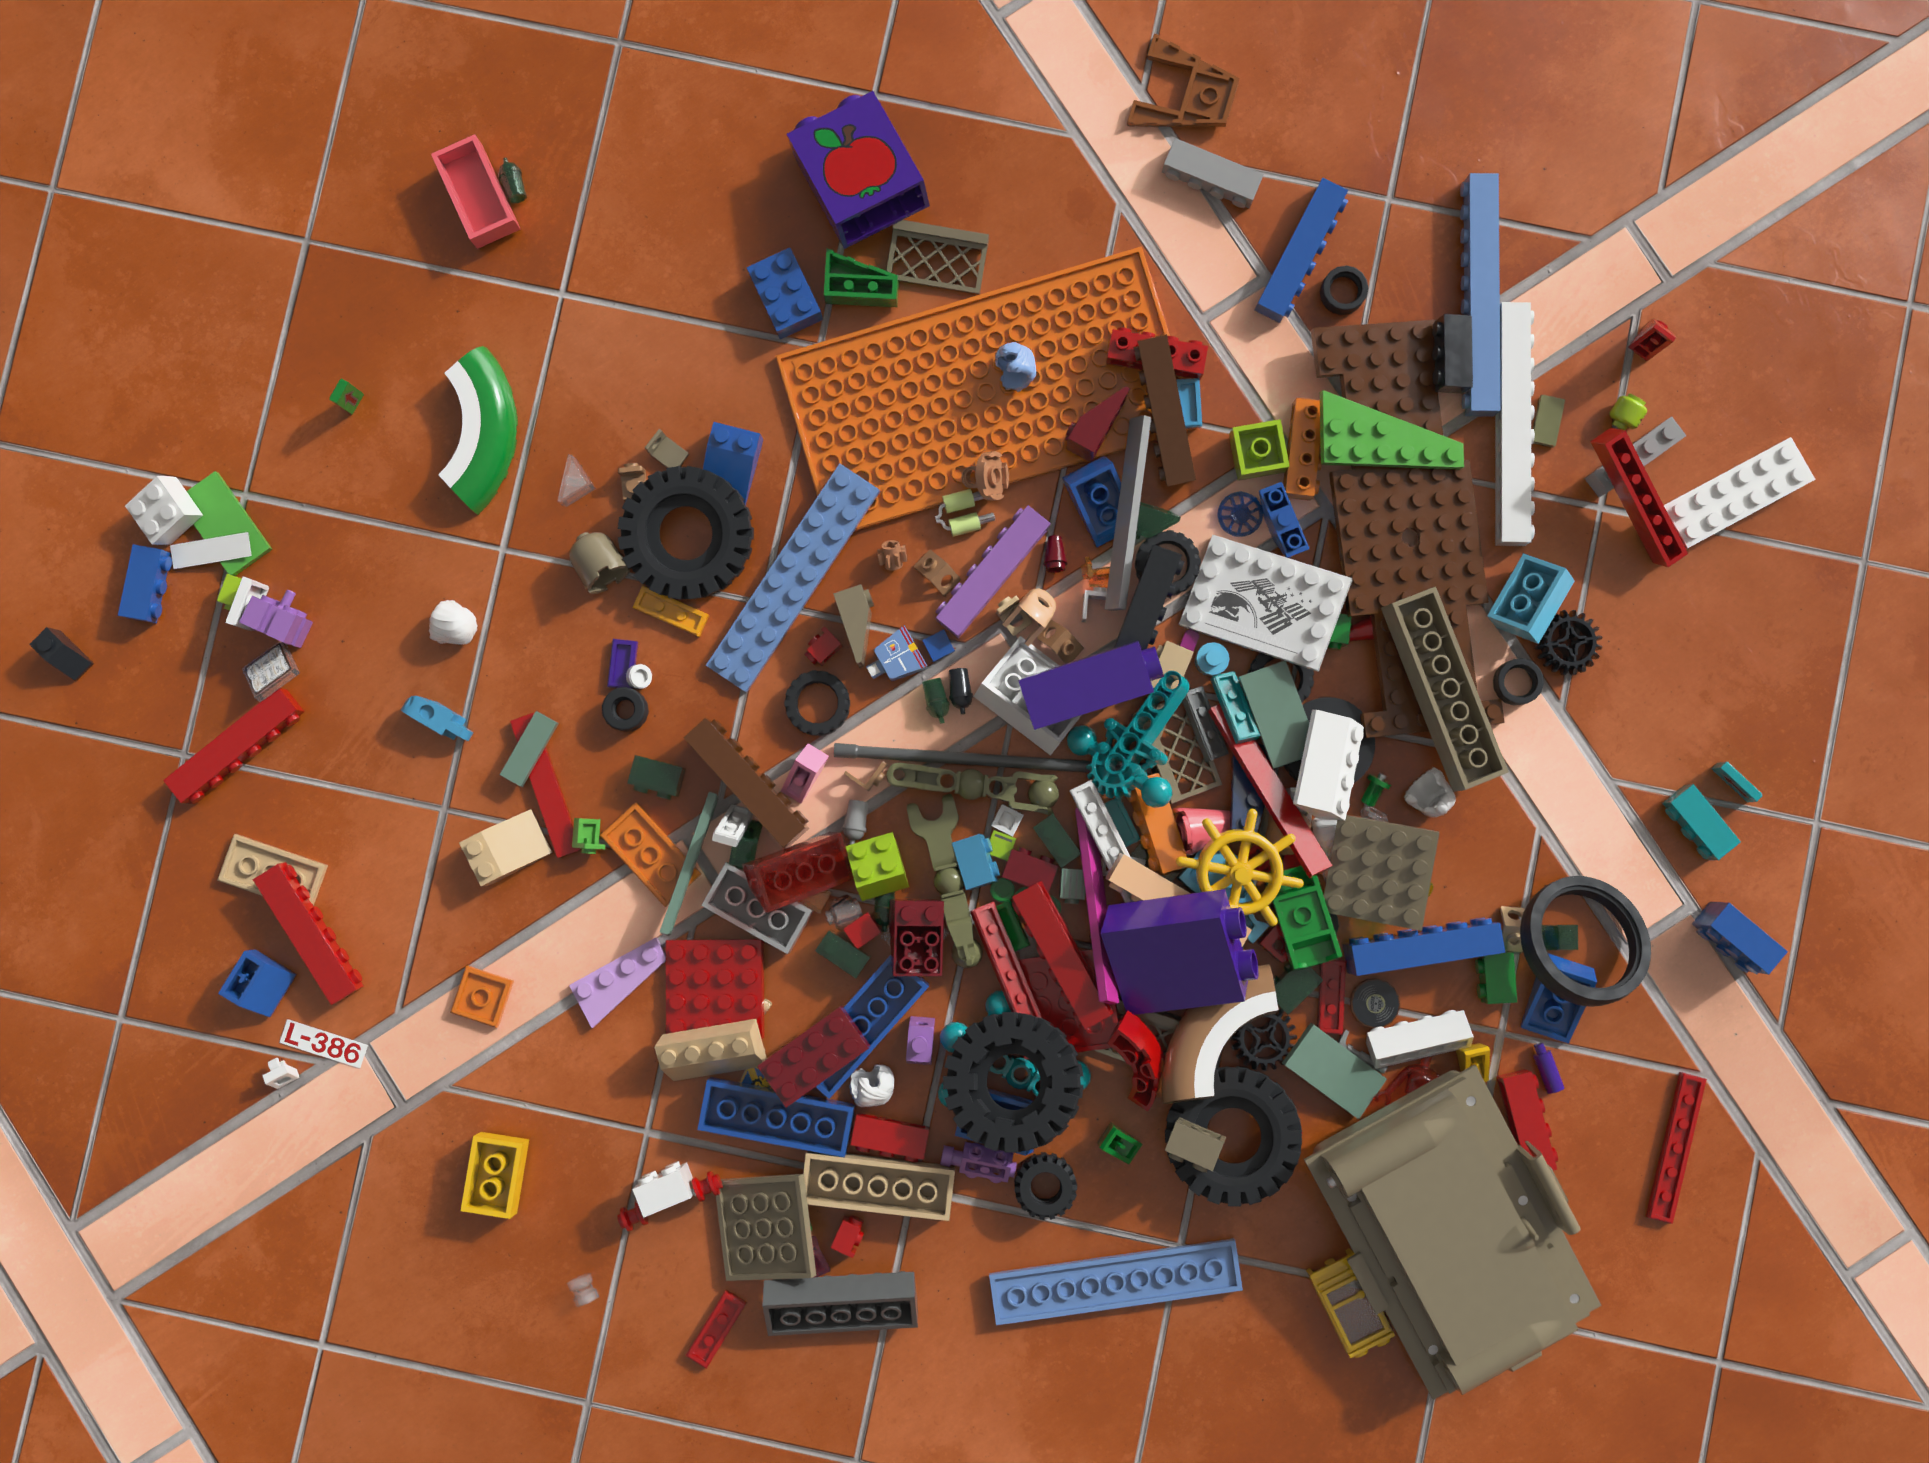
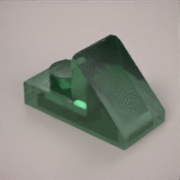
M1542 925V938L1546 950H1578V925Z

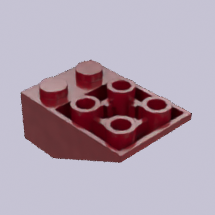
M889 899V933L893 976H942L944 901Z

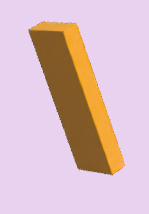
M643 585L632 607L700 637L710 616L684 603L668 598V596L659 595Z

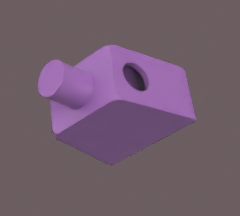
M910 1017L906 1054L907 1063L931 1065L935 1018Z

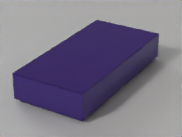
M613 639L607 687H627L633 689L627 683L626 673L631 666L636 665L637 641Z

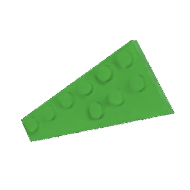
M1324 390L1319 392L1321 465L1458 470L1464 468L1463 443Z

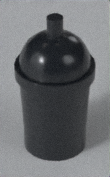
M968 669L949 670V700L954 707L960 709V713L963 715L966 714L965 708L971 705L973 698Z

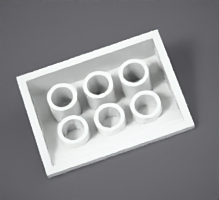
M1020 636L981 683L973 697L1051 756L1081 715L1034 730L1018 680L1059 665L1032 644L1029 646L1024 644L1026 640Z

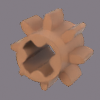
M896 540L886 541L882 544V549H877L879 565H885L887 570L900 569L903 566V562H907L905 545L900 546V543Z

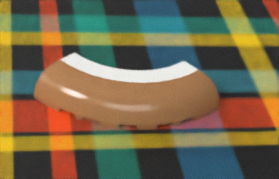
M1269 964L1259 965L1258 979L1248 981L1245 1002L1188 1008L1177 1024L1165 1054L1161 1086L1163 1104L1214 1097L1215 1067L1226 1042L1238 1029L1247 1023L1266 1015L1276 1014L1278 1011L1274 980Z

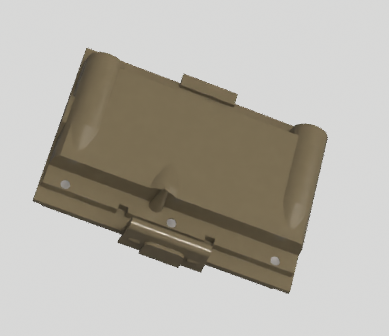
M1476 1065L1462 1072L1452 1070L1317 1144L1313 1154L1304 1159L1354 1252L1353 1256L1346 1259L1375 1314L1377 1315L1385 1310L1433 1400L1446 1392L1450 1394L1456 1390L1461 1395H1464L1507 1370L1513 1372L1542 1356V1350L1578 1331L1575 1323L1590 1315L1589 1312L1602 1306L1563 1233L1564 1231L1568 1235L1578 1233L1581 1228L1568 1205V1199L1551 1167L1546 1163L1542 1153L1531 1143L1525 1141L1532 1155L1523 1147L1517 1145Z

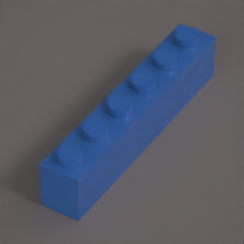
M1325 178L1321 179L1254 311L1278 323L1281 322L1284 316L1289 317L1295 306L1291 303L1294 295L1300 296L1305 286V283L1302 282L1305 274L1310 276L1316 265V262L1312 261L1315 254L1321 255L1327 243L1323 240L1326 233L1331 234L1338 222L1334 219L1336 213L1342 214L1348 202L1345 199L1348 192L1347 189Z

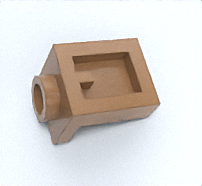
M638 463L624 464L623 468H618V473L621 476L623 500L626 501L627 497L631 498L634 494L632 490L640 482L647 480L646 470L643 466H639Z

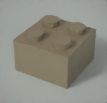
M1179 1117L1174 1125L1165 1151L1169 1152L1170 1158L1179 1162H1183L1184 1159L1193 1163V1168L1207 1173L1208 1170H1214L1226 1137Z

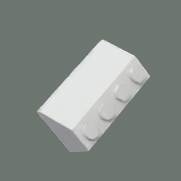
M1312 710L1293 800L1294 805L1320 820L1346 819L1351 789L1354 785L1356 764L1359 760L1358 754L1361 740L1363 739L1364 726L1348 717L1320 710Z

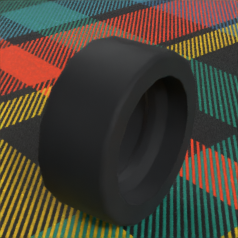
M1347 265L1331 270L1323 280L1320 288V297L1325 308L1339 315L1351 314L1358 310L1368 293V283L1364 274L1357 268ZM1345 277L1355 282L1358 287V294L1354 301L1343 304L1333 299L1330 294V287L1335 279Z
M1524 658L1513 659L1502 664L1496 670L1493 678V687L1497 696L1504 703L1513 706L1524 705L1535 700L1542 692L1544 685L1543 674L1540 668L1534 662ZM1513 668L1525 669L1532 678L1531 690L1523 696L1510 694L1504 685L1505 675Z

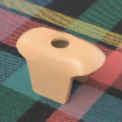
M1040 588L1030 590L1002 624L1006 628L1022 609L1039 624L1024 644L1027 646L1046 628L1056 610L1054 598ZM1039 600H1041L1042 602H1044L1047 607L1043 606V605L1039 602Z

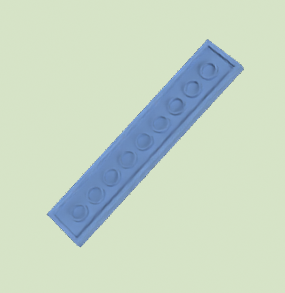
M839 463L706 664L707 667L743 691H749L880 493V489Z
M1234 1238L989 1273L996 1325L1243 1290Z

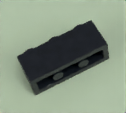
M1443 314L1434 321L1432 326V335L1434 336L1435 343L1432 351V358L1435 360V370L1432 379L1435 384V392L1463 394L1473 388L1472 316Z

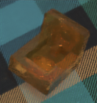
M1084 557L1085 565H1081L1083 580L1087 579L1089 587L1107 588L1110 567L1093 569L1090 557Z

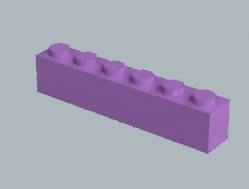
M1029 505L1024 510L1020 508L1012 518L1015 522L1009 529L1007 527L1002 529L997 536V539H999L994 547L990 545L981 556L984 558L978 566L974 564L966 574L969 578L962 585L959 582L951 592L953 595L948 603L944 601L935 613L938 614L936 621L958 639L1050 528L1051 523Z

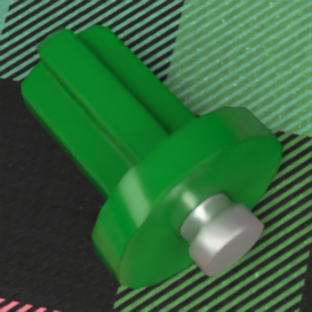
M1379 773L1378 777L1373 774L1368 775L1367 778L1371 782L1362 797L1364 804L1374 807L1383 789H1390L1391 784L1384 780L1387 777L1382 773Z

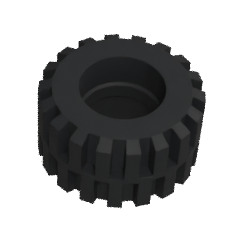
M1041 1152V1155L1033 1154L1030 1159H1025L1022 1162V1166L1017 1169L1014 1179L1016 1199L1020 1203L1021 1208L1029 1212L1030 1216H1038L1040 1220L1050 1217V1220L1055 1219L1056 1215L1061 1217L1065 1214L1066 1209L1072 1207L1073 1200L1075 1201L1077 1196V1183L1073 1170L1066 1163L1065 1159L1057 1157V1154L1054 1153L1049 1155L1046 1152ZM1043 1172L1056 1175L1060 1181L1058 1193L1049 1199L1038 1198L1031 1191V1181L1036 1175Z

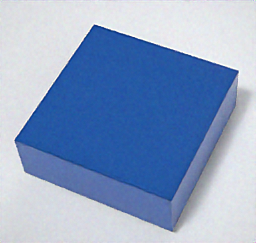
M944 629L922 640L933 662L955 652Z

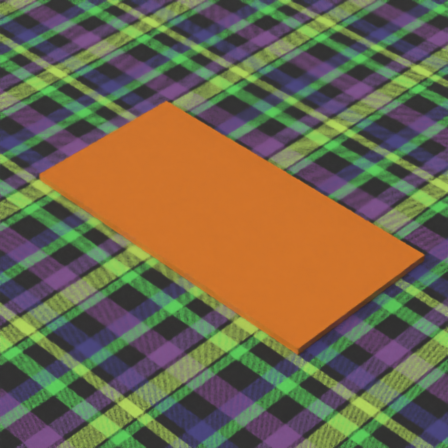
M1142 246L776 355V361L817 496L839 463L880 489V493L855 529V531L938 507L944 504L942 496L967 489H971L972 493L979 492L978 488H967L964 486L961 477L963 470L969 466H976L978 458L985 452L996 451L1002 454L1000 459L1002 463L1006 462L1008 466L1009 485L1088 462L1066 449V432L1072 422L1077 423L1082 415L1126 386L1130 388L1126 402L1093 460L1125 451L1130 419L1143 415L1151 417V419L1153 418L1151 409L1146 410L1143 395H1147L1146 385L1141 386L1138 371L1142 370L1106 364L1112 329L1117 330V328L1122 327L1130 329L1132 333L1151 332L1155 336L1162 334L1170 336ZM1012 342L1029 348L1034 355L1036 365V377L1026 388L1019 392L1013 389L1006 390L1002 386L1000 378L1003 375V371L995 363V353L1001 346ZM832 344L838 345L830 355H824L819 359V368L814 371V367L809 362H801L796 368L792 363V360L809 351ZM803 365H807L812 369V373L808 378H801L798 374V369ZM1175 376L1176 379H1183V377ZM1186 428V432L1191 431V430H1195V429H1198V428ZM1149 431L1148 443L1157 441L1156 433L1151 434ZM972 471L970 474V481L973 484L976 483V471Z

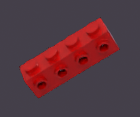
M1122 327L1117 328V330L1112 329L1106 364L1143 370L1141 361H1136L1133 347L1138 346L1137 340L1154 337L1155 334L1151 332L1132 333L1130 329ZM1167 336L1175 376L1190 379L1199 378L1201 380L1204 374L1208 346L1203 345L1201 341L1197 340L1183 342L1179 341L1177 337Z

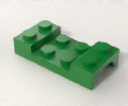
M1301 865L1284 870L1283 876L1299 878L1304 882L1301 888L1281 885L1277 896L1272 901L1292 972L1340 959L1343 955L1317 875L1309 878Z

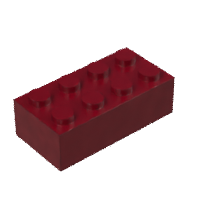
M841 1005L762 1061L757 1067L787 1108L868 1050L870 1044Z

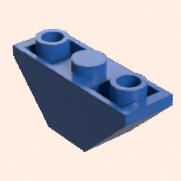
M1279 482L1259 490L1265 522L1273 541L1283 555L1289 558L1309 550L1310 548L1283 483Z

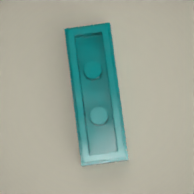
M1235 671L1212 676L1210 679L1235 743L1239 744L1258 739L1261 735Z

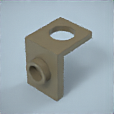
M660 429L645 446L647 452L667 468L681 466L689 456L687 451L669 439Z

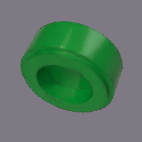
M999 878L998 882L991 885L990 892L996 901L1006 902L1014 896L1015 888L1010 880Z

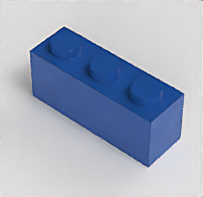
M132 545L118 616L157 624V620L162 613V596L167 589V572L172 566L170 552L157 548Z

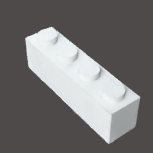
M1449 1010L1436 1017L1424 1016L1419 1018L1418 1021L1410 1023L1402 1021L1396 1023L1393 1027L1373 1028L1370 1032H1367L1366 1045L1374 1068L1377 1069L1471 1047L1474 1036L1464 1010L1457 1012Z

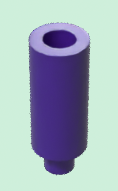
M1544 1043L1535 1044L1536 1054L1533 1057L1547 1094L1563 1090L1564 1085L1551 1050H1546Z

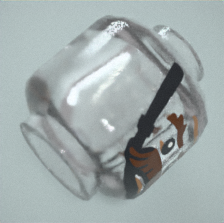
M848 894L830 900L828 902V911L824 912L829 926L834 924L838 930H843L862 916L857 898H852Z

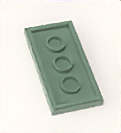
M1286 661L1239 676L1240 684L1272 768L1276 769L1301 760L1309 721Z
M1312 1023L1308 1025L1282 1062V1064L1357 1119L1361 1117L1387 1080Z

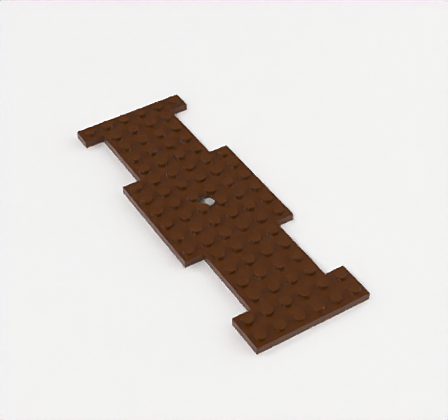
M1435 320L1318 327L1311 330L1317 378L1340 376L1343 398L1443 436L1438 392H1435V384L1432 379L1435 370V360L1432 358V351L1435 346L1432 326ZM1464 460V468L1460 470L1351 466L1352 470L1332 471L1329 473L1341 571L1342 575L1352 578L1345 599L1347 617L1371 615L1383 711L1360 714L1361 725L1364 726L1363 738L1429 732L1381 608L1436 587L1477 690L1466 606L1487 604L1489 601L1470 460ZM1405 529H1413L1417 533L1418 542L1414 547H1409L1407 543L1402 541V533ZM1502 699L1481 701L1490 725L1505 723Z

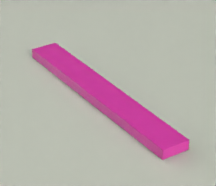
M1076 808L1098 997L1100 1002L1113 1005L1119 1003L1117 982L1101 937V930L1107 912L1101 856L1079 809Z

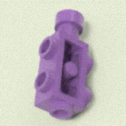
M965 1142L963 1152L954 1150V1147L944 1145L940 1165L950 1167V1165L960 1166L959 1173H964L969 1178L978 1176L988 1178L993 1183L1001 1181L1008 1183L1009 1177L1014 1178L1017 1163L1012 1162L1014 1152L995 1151L978 1143Z

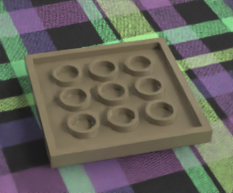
M1346 815L1345 820H1337L1330 859L1332 867L1328 870L1324 893L1329 913L1422 931L1440 832Z
M804 1174L721 1179L723 1188L720 1189V1194L716 1196L726 1281L815 1277L816 1269Z

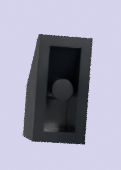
M46 627L29 644L46 662L75 681L94 664L61 630Z

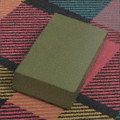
M1547 395L1539 396L1533 424L1535 433L1533 444L1551 448L1556 446L1565 399Z

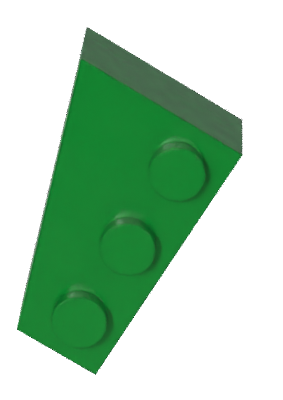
M826 248L824 282L826 304L898 308V275L870 264L868 266L855 261L854 258L842 256Z

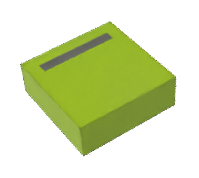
M993 830L990 838L993 851L990 852V855L1008 861L1016 838Z

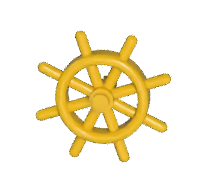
M1255 809L1248 810L1244 829H1233L1219 833L1209 818L1203 819L1202 826L1211 840L1205 845L1198 859L1178 857L1176 864L1181 867L1196 869V878L1201 892L1225 889L1232 884L1229 897L1231 908L1241 907L1244 915L1260 911L1270 926H1276L1278 920L1268 905L1277 896L1281 885L1293 888H1301L1304 885L1302 879L1283 876V864L1279 855L1280 851L1294 843L1295 836L1288 834L1272 844L1264 836L1254 832L1257 811ZM1241 841L1238 858L1235 857L1227 844ZM1251 843L1260 846L1264 850L1248 861ZM1218 850L1226 860L1225 865L1211 862ZM1269 859L1271 873L1253 870ZM1208 872L1226 875L1210 886ZM1251 880L1267 882L1268 885L1260 894ZM1242 886L1251 897V901L1239 903Z

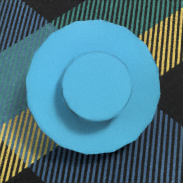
M1212 642L1203 645L1196 653L1194 660L1195 666L1200 673L1214 676L1222 673L1227 668L1230 659L1229 653L1224 646Z

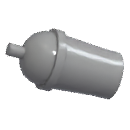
M849 800L845 822L842 826L845 837L850 839L849 845L854 844L855 840H860L864 833H866L868 802Z

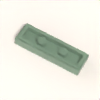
M536 711L500 775L523 787L559 723Z

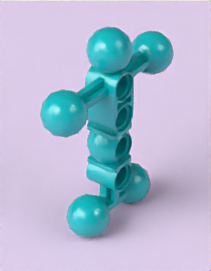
M1002 990L995 991L989 995L985 1003L987 1016L1011 1012ZM951 1022L945 1025L940 1034V1042L943 1048L953 1053L955 1050L952 1048L958 1037H963L966 1034L965 1030L968 1027L960 1022ZM1007 1054L1003 1056L1006 1059L1003 1067L996 1068L993 1064L990 1067L989 1071L1002 1074V1077L1006 1078L1008 1084L1013 1088L1026 1089L1028 1092L1032 1090L1035 1096L1038 1095L1039 1091L1035 1088V1085L1040 1080V1074L1038 1069H1035L1033 1063L1028 1059L1015 1058L1013 1055L1010 1058ZM1077 1060L1078 1064L1082 1066L1083 1076L1080 1077L1081 1085H1084L1083 1089H1085L1090 1084L1092 1078L1091 1070L1087 1064ZM1019 1067L1025 1068L1028 1072L1023 1080H1018L1013 1075L1014 1071ZM942 1082L938 1089V1098L941 1104L948 1108L945 1098L948 1097V1091L943 1089Z

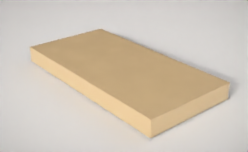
M234 834L218 881L262 896L252 879L276 864L287 862L288 865L295 869L297 873L296 878L300 885L305 886L309 891V900L314 906L328 865Z

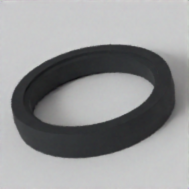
M1587 876L1565 877L1546 885L1538 891L1529 901L1523 912L1520 925V939L1526 961L1538 980L1558 997L1581 1006H1603L1628 996L1645 978L1651 961V942L1646 924L1634 904L1612 885ZM1564 895L1584 896L1602 904L1618 920L1627 938L1629 959L1625 973L1615 985L1605 988L1581 985L1568 978L1553 963L1546 951L1542 938V919L1546 908L1553 899Z

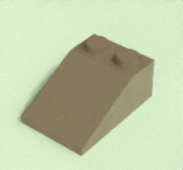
M860 584L833 594L856 663L859 668H863L865 666L872 617L870 607H873L874 604L869 590H864Z

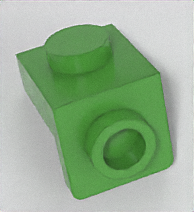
M574 818L572 847L582 848L581 853L596 854V849H605V844H599L601 820Z

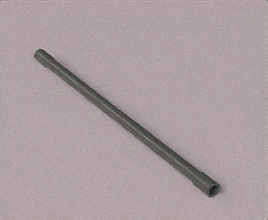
M845 743L834 744V757L870 758L1083 773L1091 772L1086 769V765L1092 763V761L872 747ZM1122 763L1116 765V771L1121 769ZM1148 768V769H1147V772H1148V775H1147V776L1150 775V773H1151V768Z

